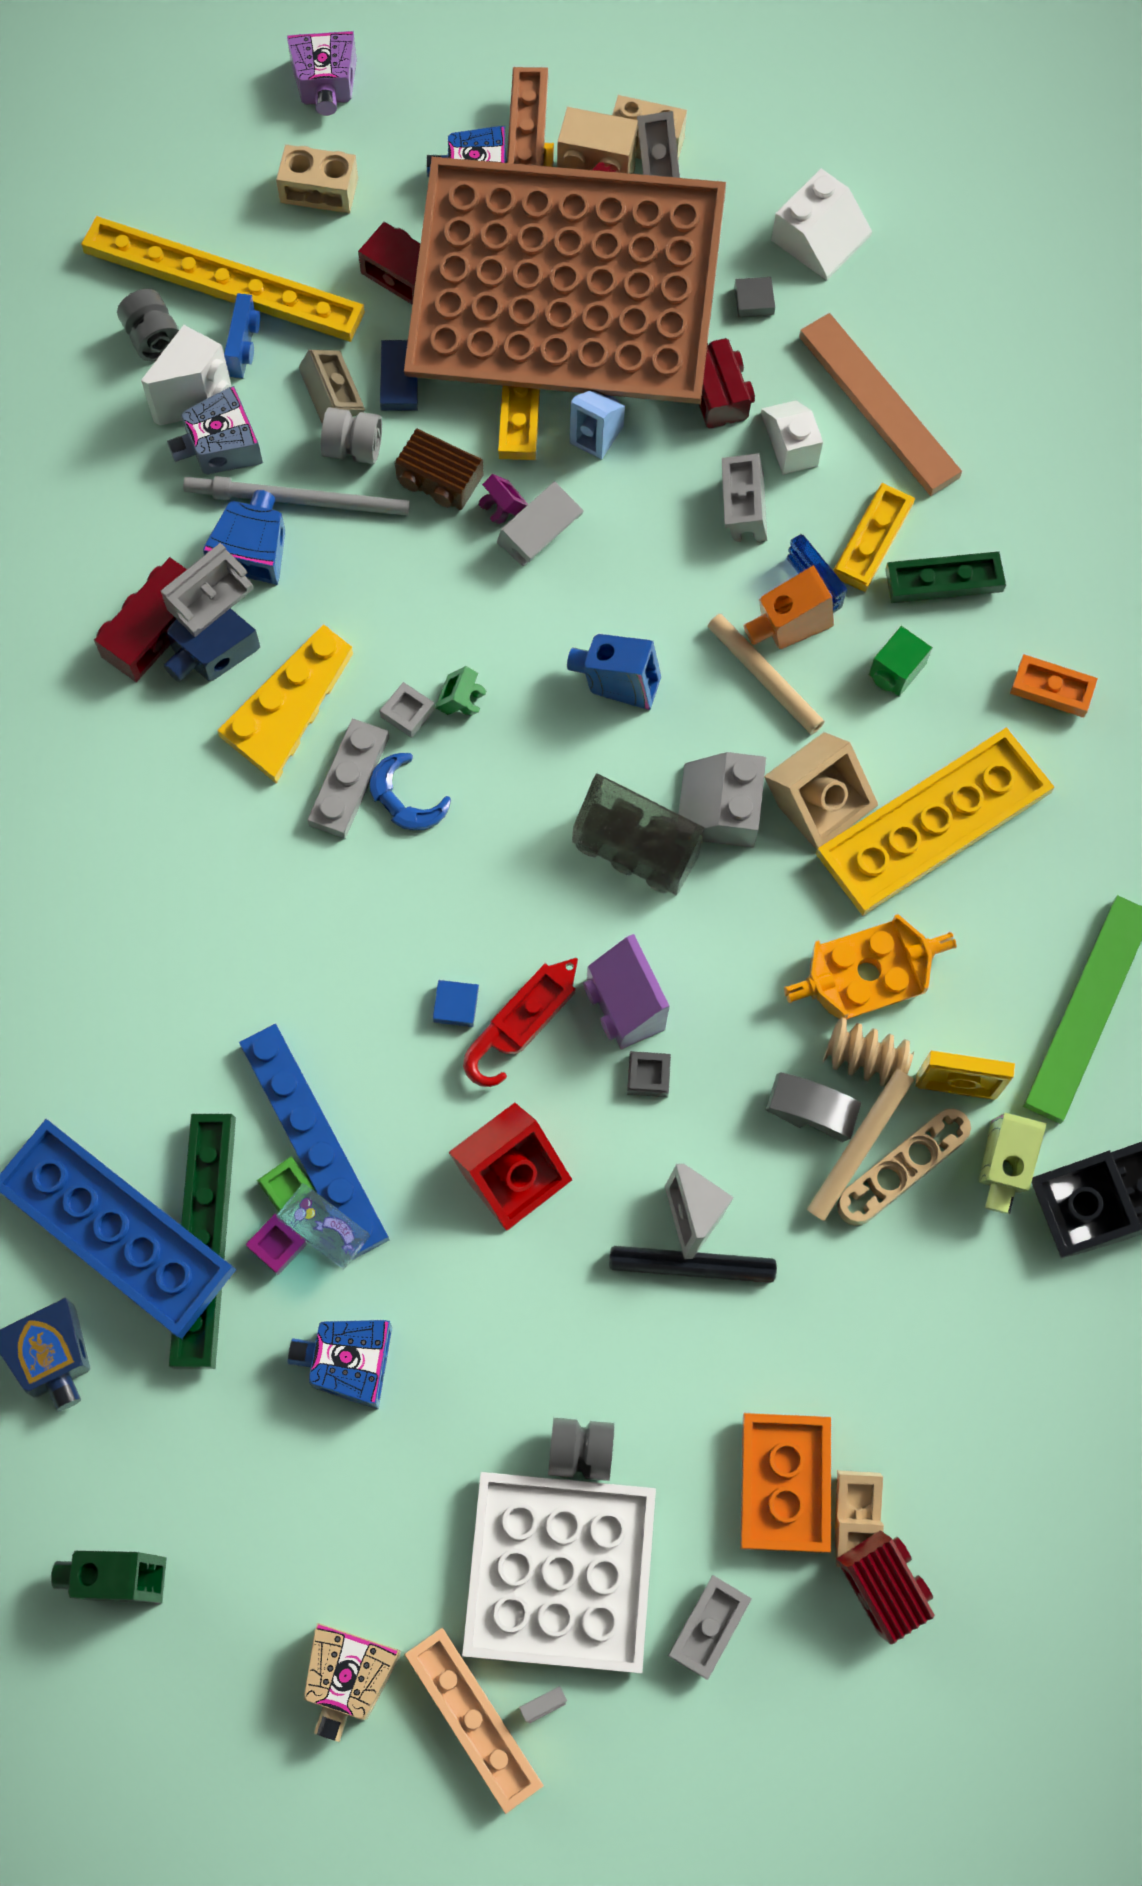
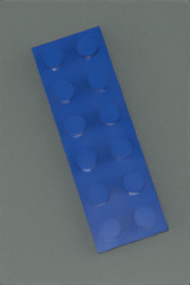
M47 1119L42 1122L0 1173L1 1194L181 1339L237 1270Z

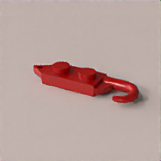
M578 958L569 959L550 966L544 963L491 1020V1024L471 1044L464 1055L463 1067L466 1076L473 1083L481 1087H493L499 1085L507 1078L504 1072L493 1077L482 1075L478 1070L479 1060L491 1047L505 1054H517L527 1047L575 994L576 988L573 987ZM567 966H572L573 969H572V970H567L566 967H567Z

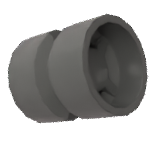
M152 289L137 290L126 296L118 305L117 316L126 333L130 335L131 342L138 355L145 361H156L179 331L173 317L169 315L168 308L160 294Z
M553 1417L548 1475L572 1478L579 1471L582 1472L585 1479L610 1481L614 1423L590 1421L586 1427H581L576 1419Z

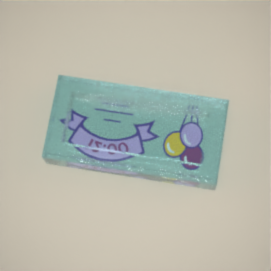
M304 1183L301 1184L276 1215L278 1220L343 1270L370 1238V1234Z

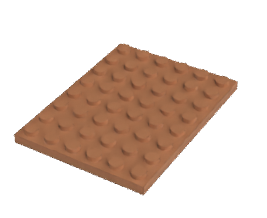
M432 157L404 366L406 377L577 393L591 390L609 396L701 404L726 182Z

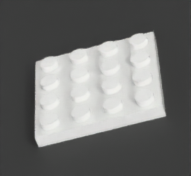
M481 1472L462 1656L642 1673L656 1488Z

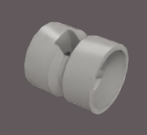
M328 407L324 415L321 431L322 456L343 460L350 454L356 462L375 464L379 455L382 437L381 415L359 412L356 417H352L349 410Z

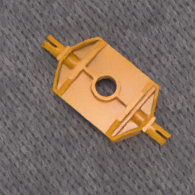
M897 914L894 915L893 920L851 935L820 944L819 940L815 941L809 977L805 981L785 986V996H788L787 1001L789 1003L811 996L812 1000L817 999L830 1014L838 1019L843 1017L847 1020L925 994L929 988L931 962L935 954L955 949L957 947L956 940L953 939L954 935L952 932L932 939L925 938L924 935ZM863 963L873 964L879 971V978L873 981L864 980L858 974V966Z

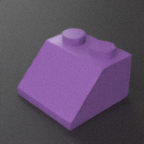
M629 935L587 967V981L583 982L590 1002L593 1005L599 1003L604 1017H601L600 1020L608 1039L613 1040L616 1038L620 1049L664 1031L670 1007L635 935Z

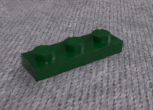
M1000 551L887 562L885 568L891 603L1004 592L1006 587Z

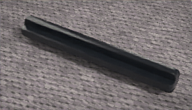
M625 1246L611 1247L609 1256V1267L616 1271L766 1283L774 1282L777 1274V1263L773 1258L697 1252L693 1259H684L683 1251Z

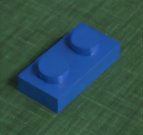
M237 293L224 353L229 377L243 379L246 364L251 365L253 362L254 344L251 340L253 333L259 332L260 311L255 310L252 295Z

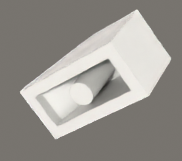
M797 400L762 408L761 415L782 474L817 467L823 440L812 410Z

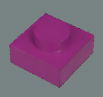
M274 1214L245 1245L274 1273L279 1275L304 1249L307 1242L278 1215Z

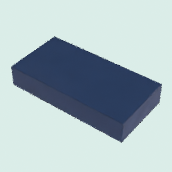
M381 340V411H418V378L406 377L404 373L408 340Z

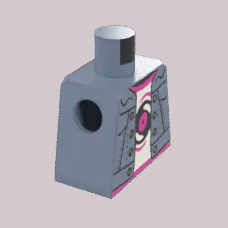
M231 386L185 410L181 416L187 434L167 440L174 462L196 455L202 472L207 475L263 463L258 440L235 386Z

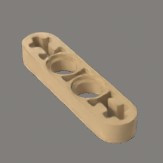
M946 1109L940 1112L847 1187L841 1194L837 1204L841 1219L847 1224L854 1226L869 1222L957 1150L970 1135L971 1124L967 1115L957 1109ZM943 1121L948 1124L956 1122L959 1125V1129L956 1132L958 1138L950 1134L938 1145L934 1138L944 1129L945 1124ZM914 1144L925 1145L931 1153L930 1162L925 1165L915 1164L909 1157V1147ZM883 1169L895 1171L900 1178L899 1187L895 1190L883 1189L877 1180L879 1171ZM868 1182L873 1194L883 1201L879 1203L876 1196H873L863 1208L866 1214L863 1215L859 1210L851 1213L848 1209L851 1204L849 1197L852 1196L855 1200H858L864 1196L869 1188L863 1184Z

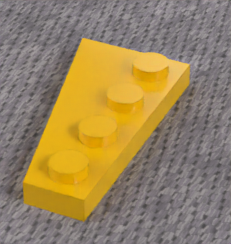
M323 624L217 730L219 737L277 784L283 773L284 765L290 755H294L300 745V738L309 723L312 724L316 718L326 694H330L352 657V646Z

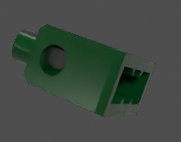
M76 1550L72 1555V1561H56L51 1572V1584L54 1589H68L69 1598L94 1601L162 1603L167 1557L141 1552Z

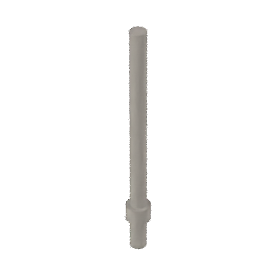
M215 476L214 480L185 477L183 484L184 492L213 495L214 499L230 500V497L252 499L254 491L264 490L275 497V502L405 516L409 515L410 501L232 482V479L229 477Z

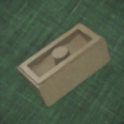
M308 350L299 365V371L321 423L323 424L324 415L328 407L349 410L352 417L358 415L359 412H364V405L341 352Z

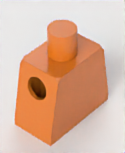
M813 565L764 594L759 599L761 616L743 625L753 645L772 636L777 647L783 649L834 626L832 596Z

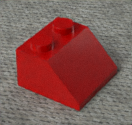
M515 1102L449 1151L450 1156L469 1185L506 1231L572 1181L571 1176L537 1120Z

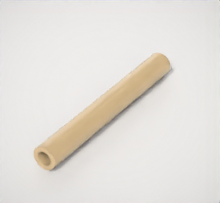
M722 614L716 615L709 622L707 627L810 735L816 733L823 726L825 721Z
M898 1068L895 1070L808 1206L807 1210L825 1221L915 1079Z

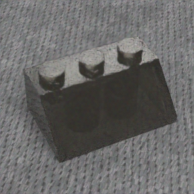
M596 773L574 823L572 842L585 855L590 857L598 855L610 861L612 867L625 875H632L633 873L645 879L652 889L660 893L670 892L677 896L699 858L705 827Z

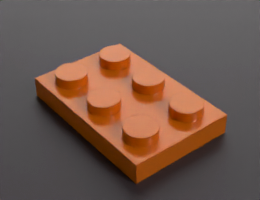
M743 1414L740 1549L813 1553L831 1552V1417Z

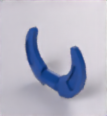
M397 753L382 759L374 768L370 780V792L374 802L380 801L393 816L391 821L401 828L426 830L437 825L449 811L451 798L445 796L437 806L431 809L422 810L411 806L406 808L392 792V777L401 765L412 761L413 755L411 753Z

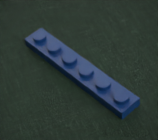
M276 1023L240 1041L239 1044L329 1217L342 1220L353 1231L356 1241L351 1244L354 1252H348L351 1259L354 1260L389 1241V1236ZM339 1234L341 1240L343 1241V1243H344V1245H345V1242H344L343 1238H342L341 1235Z

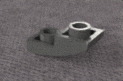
M780 1072L776 1075L765 1110L798 1128L810 1125L840 1142H844L852 1137L861 1102L822 1084Z

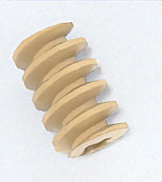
M841 1017L835 1024L823 1062L828 1056H832V1067L834 1070H838L843 1062L847 1061L848 1075L851 1076L854 1075L860 1066L864 1067V1080L869 1081L878 1072L880 1074V1086L884 1087L897 1068L908 1075L914 1052L910 1053V1041L906 1039L897 1048H894V1036L892 1034H888L879 1043L878 1030L874 1028L863 1037L862 1024L856 1023L847 1032V1020Z

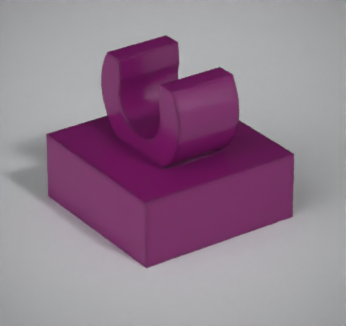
M491 474L482 484L490 494L484 495L478 505L482 509L488 510L493 504H497V511L490 517L492 522L501 524L508 518L509 513L516 516L528 505L509 480Z

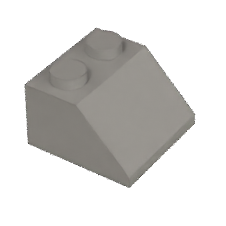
M725 752L685 763L676 838L754 848L759 830L766 757Z

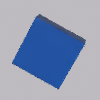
M438 980L433 1023L474 1027L479 985Z

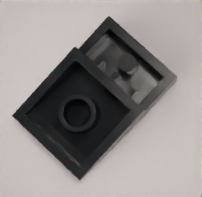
M1142 1142L1113 1152L1109 1150L1032 1178L1031 1184L1060 1258L1077 1255L1142 1235Z

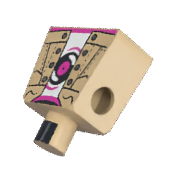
M317 1623L304 1700L323 1706L314 1734L340 1742L348 1715L367 1720L402 1651Z

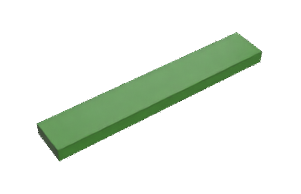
M1119 895L1113 900L1023 1107L1059 1124L1064 1121L1141 944V905Z

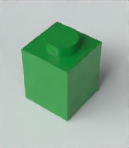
M900 626L874 657L868 675L873 678L878 687L885 691H891L900 697L927 664L933 647L903 626Z

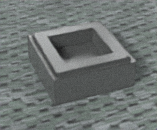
M771 277L735 279L734 289L738 317L774 315L775 301Z
M630 1051L627 1095L668 1097L671 1054Z

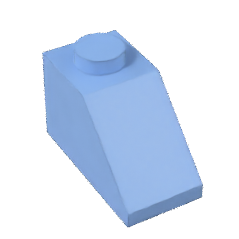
M591 390L574 396L571 401L570 444L603 459L624 426L625 405L621 404L613 396L603 395Z

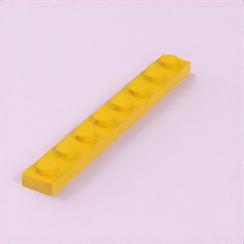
M99 216L95 217L81 243L85 254L235 303L237 293L252 295L256 311L349 342L352 341L365 314L364 304Z

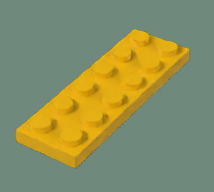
M1006 727L817 848L816 855L861 915L864 916L1051 794L1055 787Z

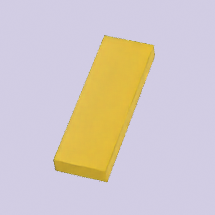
M881 483L836 564L832 577L866 593L908 516L915 498Z

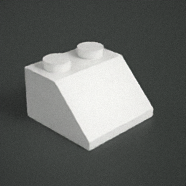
M821 168L776 212L771 241L827 281L871 236L872 230L850 189Z
M186 325L181 327L141 380L153 421L158 425L183 421L181 414L185 410L231 387L222 345Z

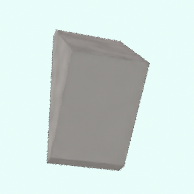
M676 1164L665 1184V1190L684 1259H693L723 1217L734 1197L687 1165Z

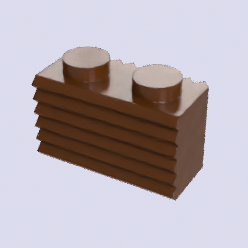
M418 428L414 430L410 440L407 441L406 446L403 447L402 452H400L399 457L395 461L396 477L404 488L412 492L423 491L426 495L429 494L436 503L446 508L452 506L462 510L484 476L483 459Z

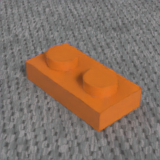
M1023 654L1010 694L1084 718L1088 712L1098 678Z

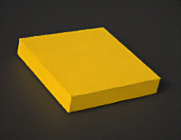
M931 1050L917 1072L915 1087L995 1100L1014 1078L1015 1063Z

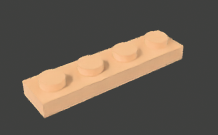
M443 1628L405 1653V1656L505 1814L544 1786Z

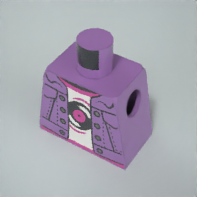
M354 31L287 35L291 66L301 102L306 105L315 104L316 111L321 115L329 116L334 114L337 110L338 102H348L352 99L357 62Z

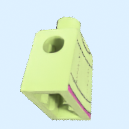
M1003 1113L991 1120L979 1177V1183L990 1186L986 1209L1010 1214L1015 1192L1029 1191L1047 1123L1009 1113ZM1004 1161H1007L1012 1166L1013 1172L1011 1176H1008L1003 1171L1002 1165Z

